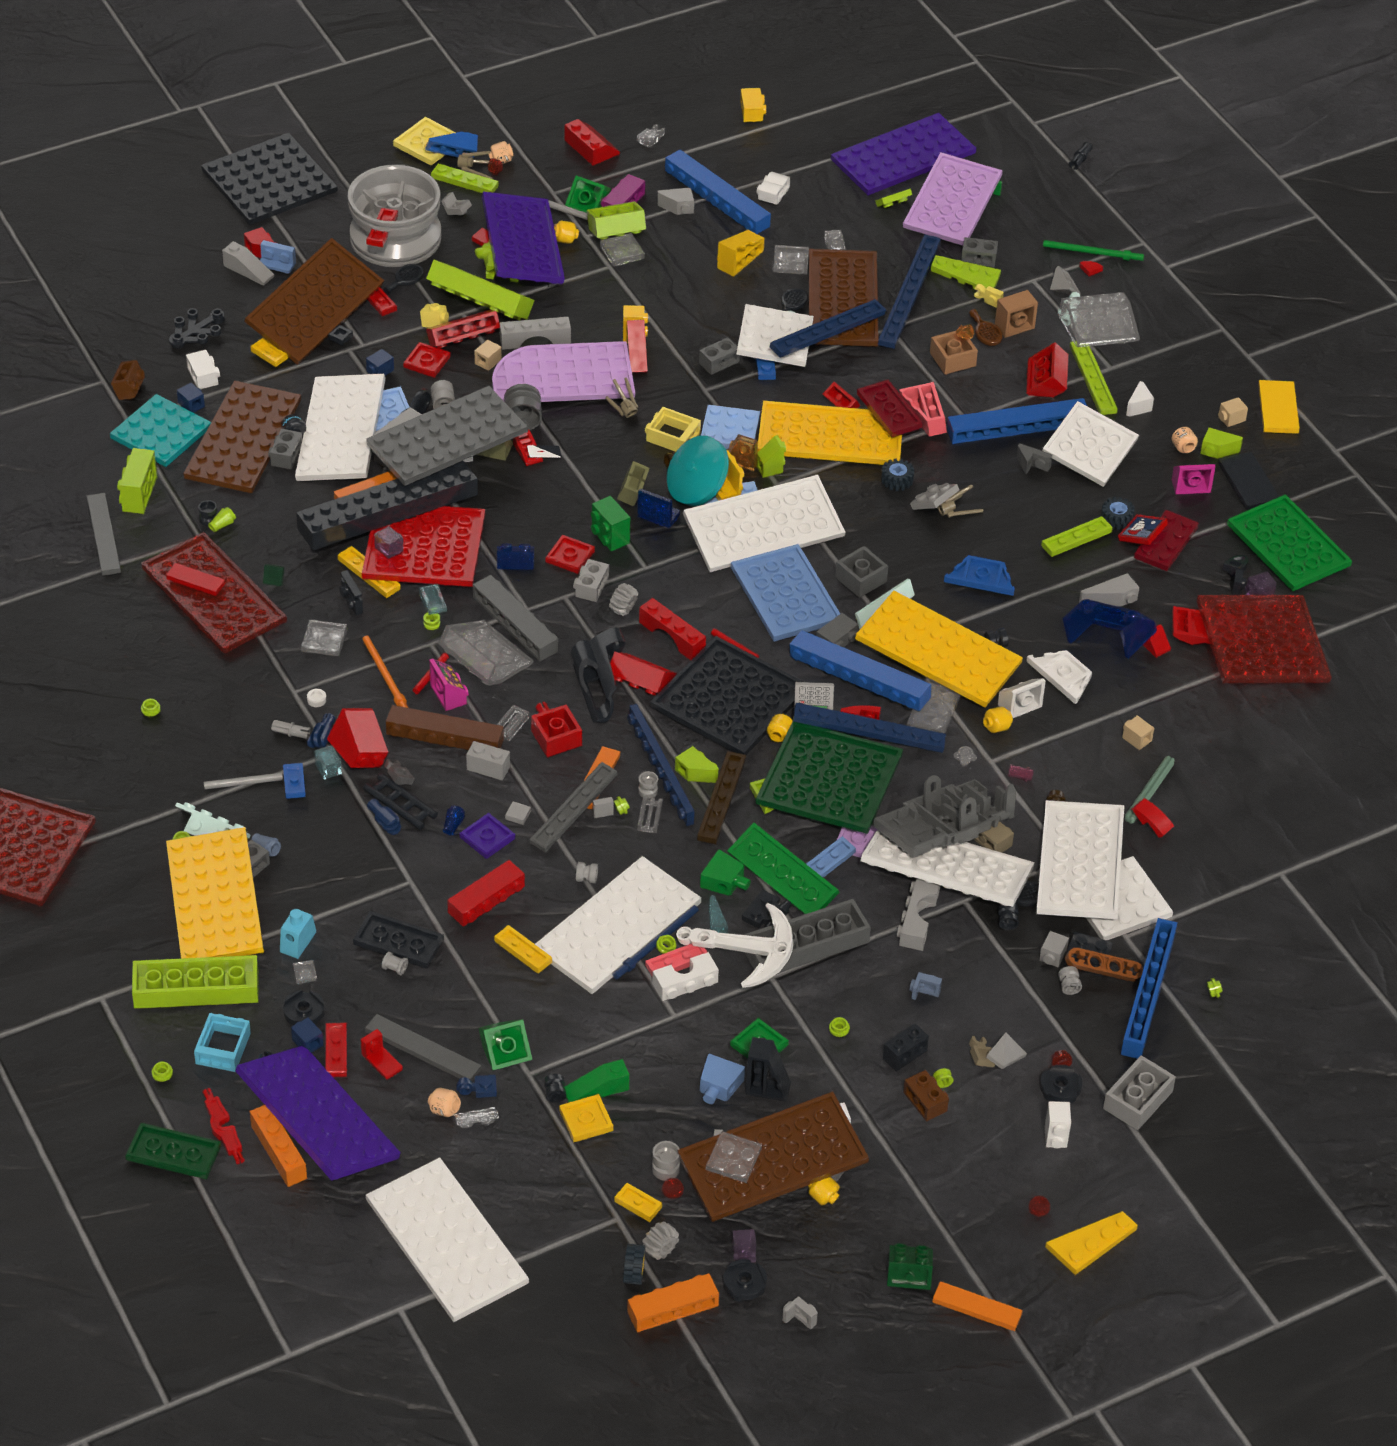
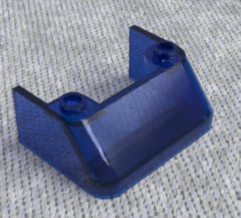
M1090 599L1082 600L1063 618L1067 640L1070 644L1092 623L1121 630L1120 634L1126 658H1130L1157 631L1156 622L1138 611Z

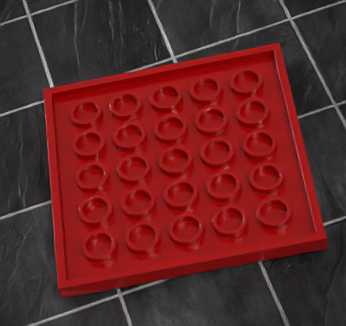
M443 506L370 531L362 569V579L473 587L485 519V509Z

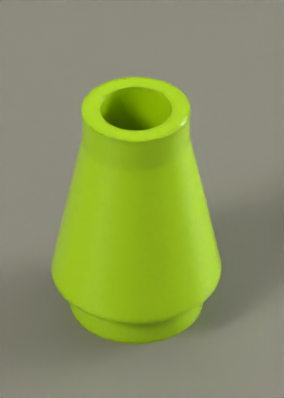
M222 508L208 526L213 532H216L234 523L236 516L230 508Z

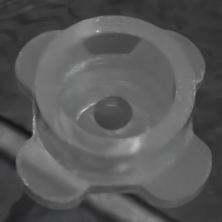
M967 746L959 748L958 752L954 753V758L958 759L963 766L977 759V756L973 754V750Z

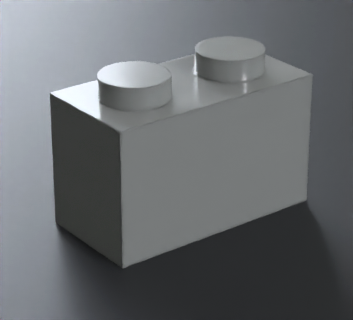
M473 741L466 754L467 770L503 780L510 768V751Z

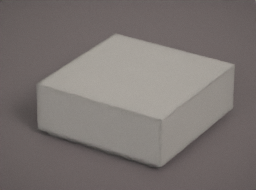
M612 797L593 800L594 818L613 815L614 802Z
M513 801L505 814V820L524 825L531 812V807Z

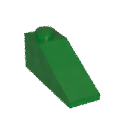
M623 1059L602 1064L565 1086L568 1103L597 1094L600 1097H605L629 1090L630 1075Z

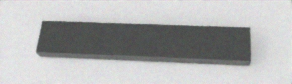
M105 493L87 495L102 576L121 573Z
M601 762L530 838V844L546 853L618 775L617 770Z
M378 1014L365 1027L366 1033L370 1034L378 1029L382 1033L384 1042L459 1079L465 1077L473 1081L475 1076L481 1071L480 1064Z

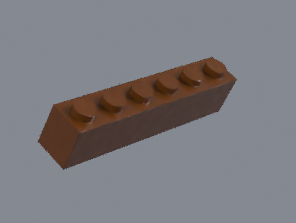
M392 705L386 719V734L465 750L470 749L473 741L501 748L504 740V726Z

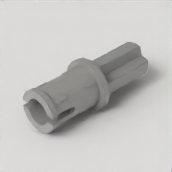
M274 720L271 727L272 731L287 734L288 737L296 736L308 740V735L311 732L310 727L295 725L294 722L286 723Z

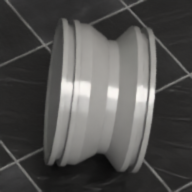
M385 165L365 171L351 183L348 190V206L353 218L350 225V241L352 248L361 258L380 266L402 267L407 264L420 263L436 252L441 243V223L437 217L440 208V189L433 177L414 167ZM381 208L398 210L396 221L378 220L377 217ZM371 229L383 231V233L384 231L388 232V238L383 247L366 244V239Z

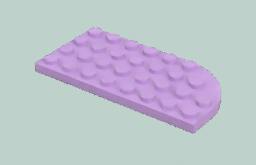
M626 341L521 347L503 357L495 367L492 376V388L503 401L506 390L516 384H529L537 388L541 394V402L605 399L606 396L610 399L622 398L613 383V379H616L625 397L630 398L624 380L625 377L628 378L635 398V388Z

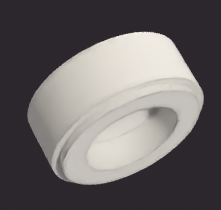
M321 689L310 690L307 694L308 704L312 707L323 706L326 703V693Z

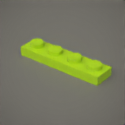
M439 163L431 172V177L436 180L483 193V191L494 193L498 188L497 180Z
M1101 516L1042 540L1041 546L1053 557L1111 533L1112 526Z

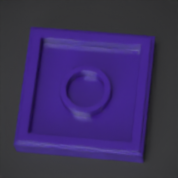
M487 813L460 832V838L487 859L513 841L515 833L490 813Z

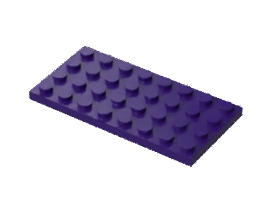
M936 113L831 154V160L867 195H871L931 171L940 152L964 158L975 154L976 147L940 113Z
M483 191L482 202L496 277L563 284L565 277L548 199Z
M296 1047L237 1065L236 1073L331 1181L399 1159L401 1152L305 1047Z

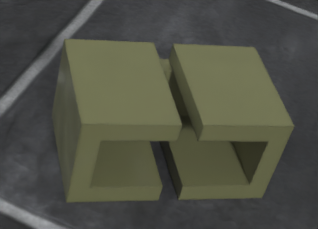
M633 461L625 475L617 499L634 506L642 492L650 468Z

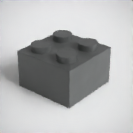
M865 546L836 562L835 578L859 598L887 582L888 565Z

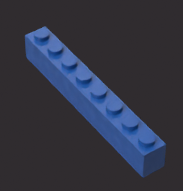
M678 150L665 157V171L691 188V190L747 230L758 234L770 227L771 213L685 152Z
M1084 398L949 416L947 432L952 444L1057 430L1077 401L1086 405Z
M803 630L790 643L791 658L919 712L931 698L930 683Z
M1161 918L1157 919L1124 1036L1121 1055L1138 1059L1143 1054L1175 939L1177 922Z

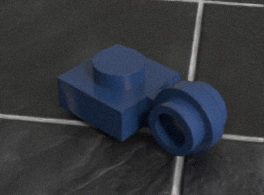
M496 1075L475 1076V1083L469 1078H461L456 1084L457 1091L461 1095H468L471 1091H475L476 1098L497 1097Z

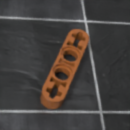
M1081 948L1071 949L1065 957L1066 963L1069 966L1127 981L1138 980L1143 972L1142 965L1136 961ZM1074 954H1077L1076 957L1079 958L1077 962H1075V959L1071 957ZM1097 958L1100 963L1099 967L1092 966L1090 959ZM1110 962H1115L1118 965L1119 970L1117 972L1110 969ZM1132 967L1137 972L1135 975H1132V971H1129Z

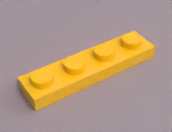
M351 546L338 554V560L362 579L365 556ZM363 579L386 598L401 589L400 583L397 581Z

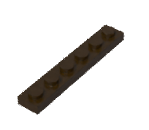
M727 751L697 835L698 841L712 844L717 843L746 761V755Z

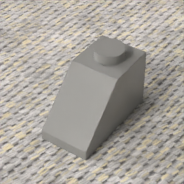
M691 188L658 191L657 204L659 207L676 215L694 213V198Z

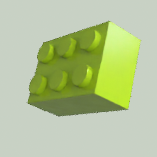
M635 201L587 210L589 230L599 239H607L612 235L623 236L629 232L640 233L641 230H646L644 209Z
M133 448L131 455L127 456V466L123 467L122 479H119L117 489L120 491L119 503L122 504L123 512L144 514L157 479L154 450Z

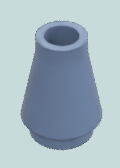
M258 833L253 835L252 840L268 850L269 856H276L279 853L281 844L277 838Z

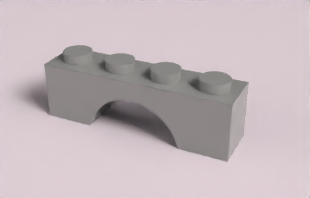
M569 317L500 322L502 350L520 348L525 340L535 336L546 337L553 344H571Z
M918 878L916 882L912 881L910 887L912 896H908L906 901L908 910L903 911L901 919L903 926L899 925L897 937H900L899 946L923 951L929 923L924 921L918 913L924 908L936 906L940 885L927 883Z

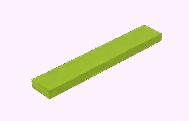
M1087 340L1070 342V349L1098 412L1102 415L1117 413L1116 404Z

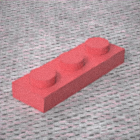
M689 944L646 960L645 966L652 977L654 970L672 965L677 972L690 967V958L707 953V950L703 947Z

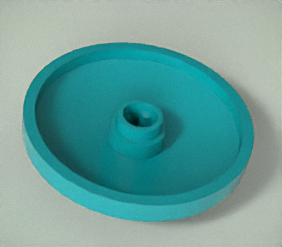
M703 435L691 438L680 446L672 457L667 471L668 490L675 500L687 506H698L706 503L718 493L725 482L729 468V458L723 444L710 436Z

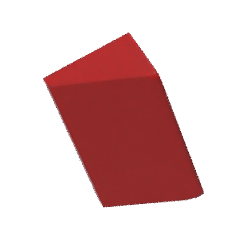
M833 382L822 394L836 407L857 409L861 406L856 399L836 382Z

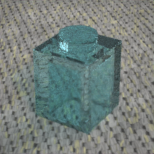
M332 745L314 751L315 764L323 779L342 774L341 760Z

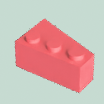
M934 382L899 389L900 395L923 422L922 429L929 436L947 433L945 416Z

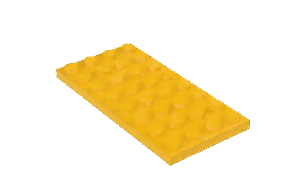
M763 401L757 453L774 436L778 435L780 440L786 445L784 456L880 465H884L885 462L888 463L890 459L892 462L895 458H897V461H900L902 434L891 438L870 410Z
M894 590L857 632L855 637L856 640L985 708L1019 667L1023 657Z
M242 827L166 841L181 959L246 956L263 953L264 948L246 828Z

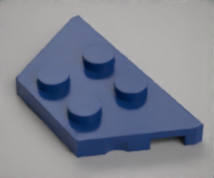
M970 555L964 558L962 563L957 564L953 572L946 574L944 577V582L1012 596H1014L1015 590L1014 586L1011 585V578L1006 571L1007 568L1004 562Z

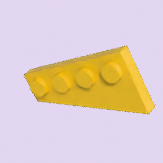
M1122 1211L1048 1241L1045 1247L1076 1275L1135 1232L1138 1225Z

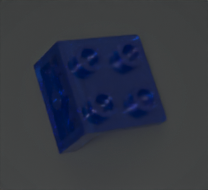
M639 489L638 517L670 529L680 516V510L672 507V500L644 489Z

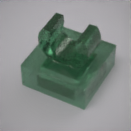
M265 564L263 583L276 586L283 585L284 567Z

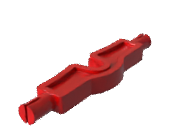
M210 1088L204 1089L205 1107L211 1118L210 1124L213 1135L222 1141L229 1156L233 1155L236 1164H240V1162L242 1164L245 1160L241 1154L242 1145L237 1136L235 1126L221 1127L230 1121L228 1112L222 1105L219 1097H214Z

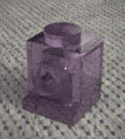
M754 1229L733 1231L732 1251L734 1261L748 1259L751 1262H756Z

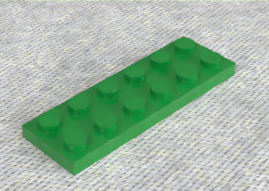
M755 823L727 850L734 859L741 862L744 867L785 900L790 901L804 915L826 908L840 893L836 887Z

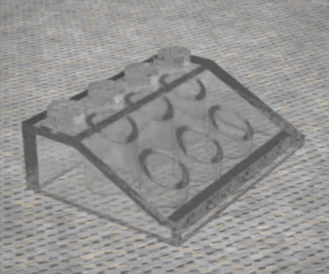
M1124 292L1061 299L1057 315L1076 347L1140 340L1131 303Z
M485 620L446 625L439 641V645L446 653L451 654L457 659L458 663L464 665L469 669L470 673L476 675L481 679L482 683L489 686L504 682L533 664L534 661Z

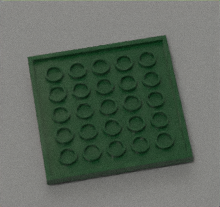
M793 721L756 797V804L868 834L902 758L903 749Z

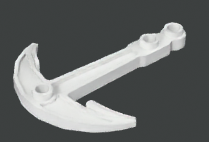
M769 903L765 906L772 917L775 930L773 938L718 933L715 930L700 928L691 930L689 927H681L676 933L679 943L683 945L692 944L693 946L712 949L717 947L767 956L764 965L759 963L752 974L741 983L742 988L759 985L779 973L788 962L793 950L792 928L786 916L781 910Z

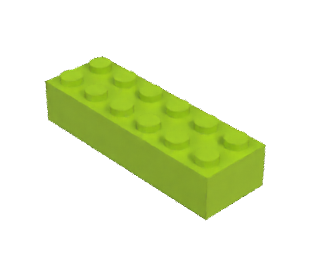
M433 260L426 278L432 281L431 285L445 289L450 293L457 294L462 298L474 301V303L486 306L491 310L517 320H521V318L528 319L535 301L437 260Z
M257 955L133 961L132 996L134 1009L258 1003Z

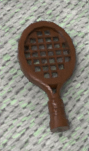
M972 309L969 314L978 323L975 327L977 339L989 346L1000 344L1002 341L1001 329L991 322L982 320L977 310Z

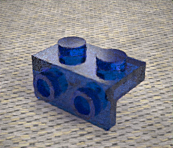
M508 543L497 546V569H534V546H530V544L512 546V544Z

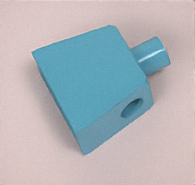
M293 909L290 912L289 917L281 927V953L297 959L300 957L316 933L314 919L311 914L299 909Z

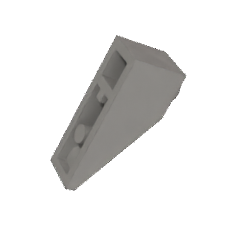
M233 241L222 250L225 267L263 286L274 277V274L246 247Z
M1127 573L1082 590L1080 592L1079 605L1124 606L1137 601L1139 586Z

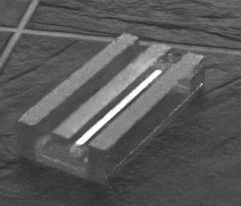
M512 705L496 724L505 726L509 721L508 725L504 728V737H506L507 741H510L527 721L529 712Z
M643 797L637 831L657 833L663 799L655 801V798L647 800V797ZM646 805H649L646 825L642 826ZM657 806L654 825L650 827L653 807Z

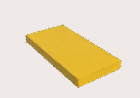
M1259 380L1263 432L1299 434L1294 381Z

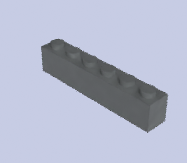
M489 575L473 584V598L539 662L558 652L559 640L554 633L552 634L545 624L541 623L532 612H529L523 603L518 601L509 590L507 591L499 580Z

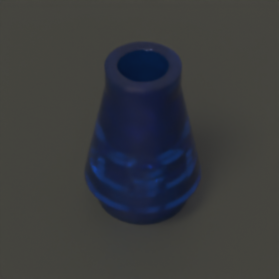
M452 805L447 809L443 832L446 835H454L456 829L465 819L463 808Z

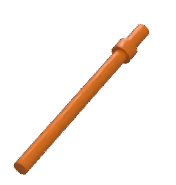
M364 636L362 640L393 694L396 706L408 708L405 696L397 688L370 637Z

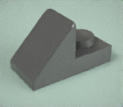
M1019 443L1016 459L1025 474L1028 473L1031 466L1048 472L1051 468L1052 454Z

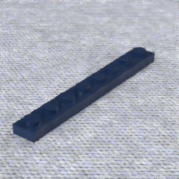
M874 299L774 340L770 343L769 347L781 358L883 316L886 309Z
M797 702L795 704L794 722L941 753L944 751L946 736L944 733Z
M630 705V713L627 715L629 724L634 726L635 735L641 739L644 752L647 751L649 754V761L651 765L655 766L658 778L662 779L664 790L669 792L672 805L677 807L679 818L684 820L686 826L693 825L694 809L638 705Z

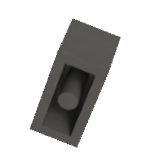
M841 613L819 629L816 636L845 647L850 642L856 640L855 637L859 624Z

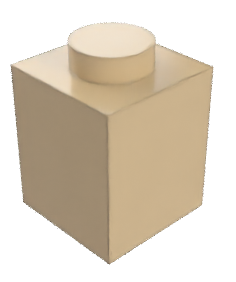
M489 340L485 341L475 350V364L488 371L502 359L501 346Z
M1238 397L1221 403L1218 415L1220 420L1227 427L1246 421L1248 407Z
M1138 715L1132 720H1128L1123 726L1122 738L1138 750H1141L1153 739L1154 727Z

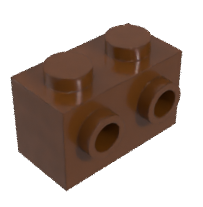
M138 361L121 362L111 382L119 400L135 398L145 378L144 371L141 369Z
M926 1070L905 1079L903 1093L926 1122L947 1112L949 1096L944 1090H941L936 1079L930 1076Z

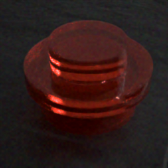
M491 158L488 163V170L493 175H497L502 171V162L499 159Z
M1065 1050L1055 1052L1052 1057L1053 1066L1060 1064L1070 1066L1073 1061L1072 1056Z
M669 1178L664 1182L662 1192L666 1197L675 1199L683 1194L684 1187L680 1180Z
M1036 1196L1030 1201L1029 1210L1035 1216H1045L1050 1211V1203L1044 1196Z

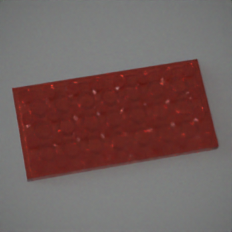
M205 532L141 563L142 569L224 654L287 621V616ZM177 563L225 580V585L217 596L167 580L166 574Z

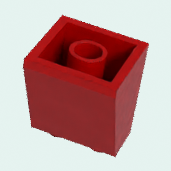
M342 708L327 740L351 768L381 767L388 754V750L373 709Z

